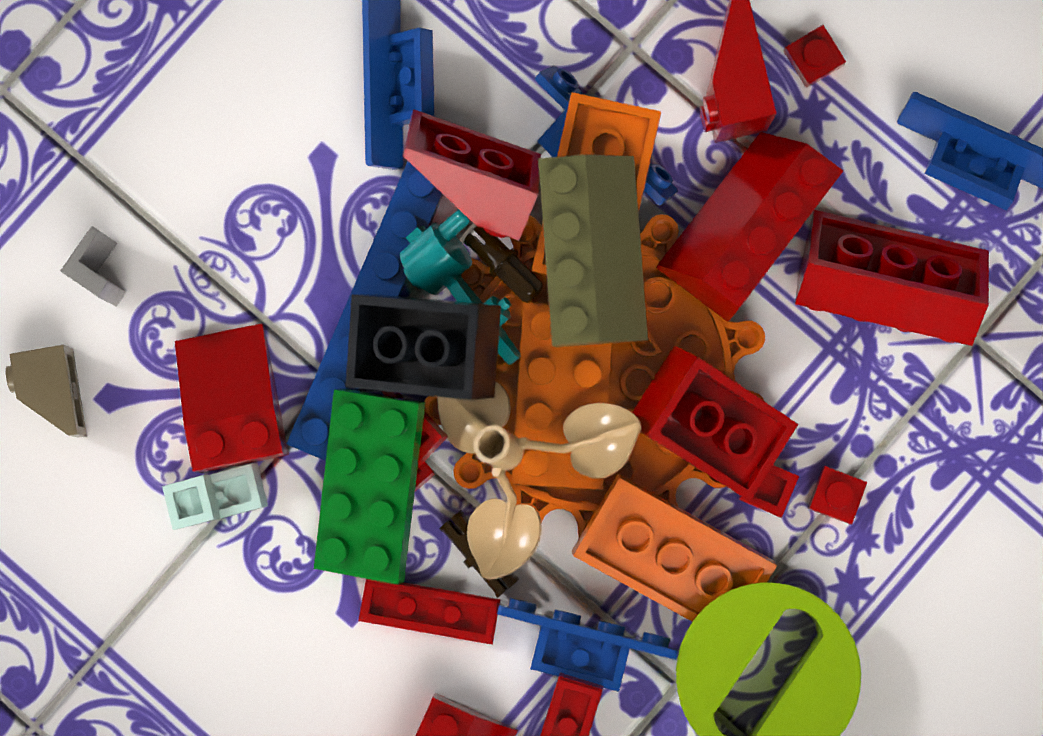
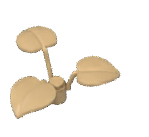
M497 382L495 384V398L464 400L437 397L440 421L443 431L448 435L447 439L462 452L476 453L480 460L493 466L492 475L498 479L507 496V502L497 498L484 501L474 509L468 522L467 540L482 578L487 580L497 579L516 571L529 560L540 542L542 525L539 513L532 506L516 505L517 496L505 475L507 470L515 468L520 463L524 450L533 449L557 453L571 452V463L576 471L590 478H605L620 470L631 455L641 429L640 420L637 416L617 405L606 403L584 405L574 410L565 419L563 424V431L569 443L556 444L528 440L524 437L519 439L502 428L509 420L511 406L506 390Z

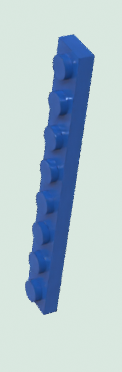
M409 161L405 165L286 445L326 461L334 389L342 388L360 391L361 389L346 387L352 294L401 295L407 281L404 267L400 260V252L410 244L406 237L417 227L424 226L427 229L431 225L443 197V194Z

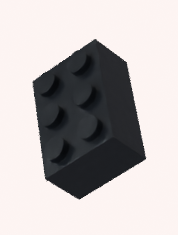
M352 294L346 387L464 400L495 398L501 305L378 294Z

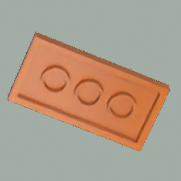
M571 92L557 157L574 155L634 156L639 213L662 113L657 110ZM542 221L532 271L547 275Z
M523 302L515 436L519 439L524 437L533 441L567 444L569 442L565 437L563 424L565 419L574 410L587 404H608L612 343L558 348L552 346L548 303ZM525 449L522 460L512 469L511 484L603 490L604 478H590L576 471L571 463V452L557 453Z
M617 474L572 549V555L692 622L709 603L724 593L749 584L767 583L777 567L775 561L620 474Z

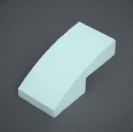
M250 463L162 486L173 530L268 507L258 463Z

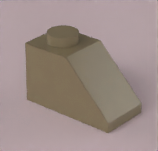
M57 345L9 354L11 366H6V381L9 391L11 393L15 392L16 399L66 435L77 438L86 437L87 432L73 348L66 345Z

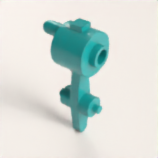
M457 210L442 224L434 222L427 229L424 226L417 227L406 237L410 244L400 252V260L407 279L418 289H423L432 295H438L447 287L458 302L501 305L498 354L507 364L512 365L521 357V354L501 327L511 318L508 310L511 307L510 301L505 297L500 300L495 296H491L483 303L461 276L472 265V260L467 249L456 235L470 223V220L460 210Z

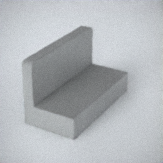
M90 227L60 272L98 298L117 307L126 294L124 290L97 273L116 247L117 242L95 227Z

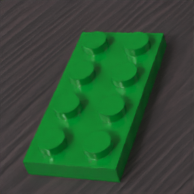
M342 388L334 389L313 569L396 585L404 582L426 402Z

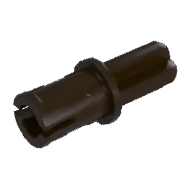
M474 227L473 230L485 241V244L470 232L464 239V244L469 246L490 268L489 274L492 277L498 276L523 302L528 303L534 299L542 290L543 284L517 257L518 251L515 248L509 249L498 237L490 235L483 228Z

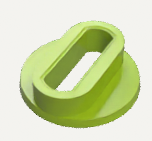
M755 583L741 586L724 593L709 603L688 628L680 646L676 665V684L680 704L690 726L698 736H728L718 729L714 719L715 712L785 610L799 609L811 618L817 635L747 736H840L852 719L861 689V665L858 650L849 629L840 616L828 604L812 593L781 583Z

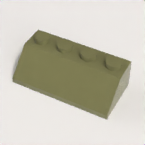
M574 155L539 158L552 346L558 348L648 341L634 156Z

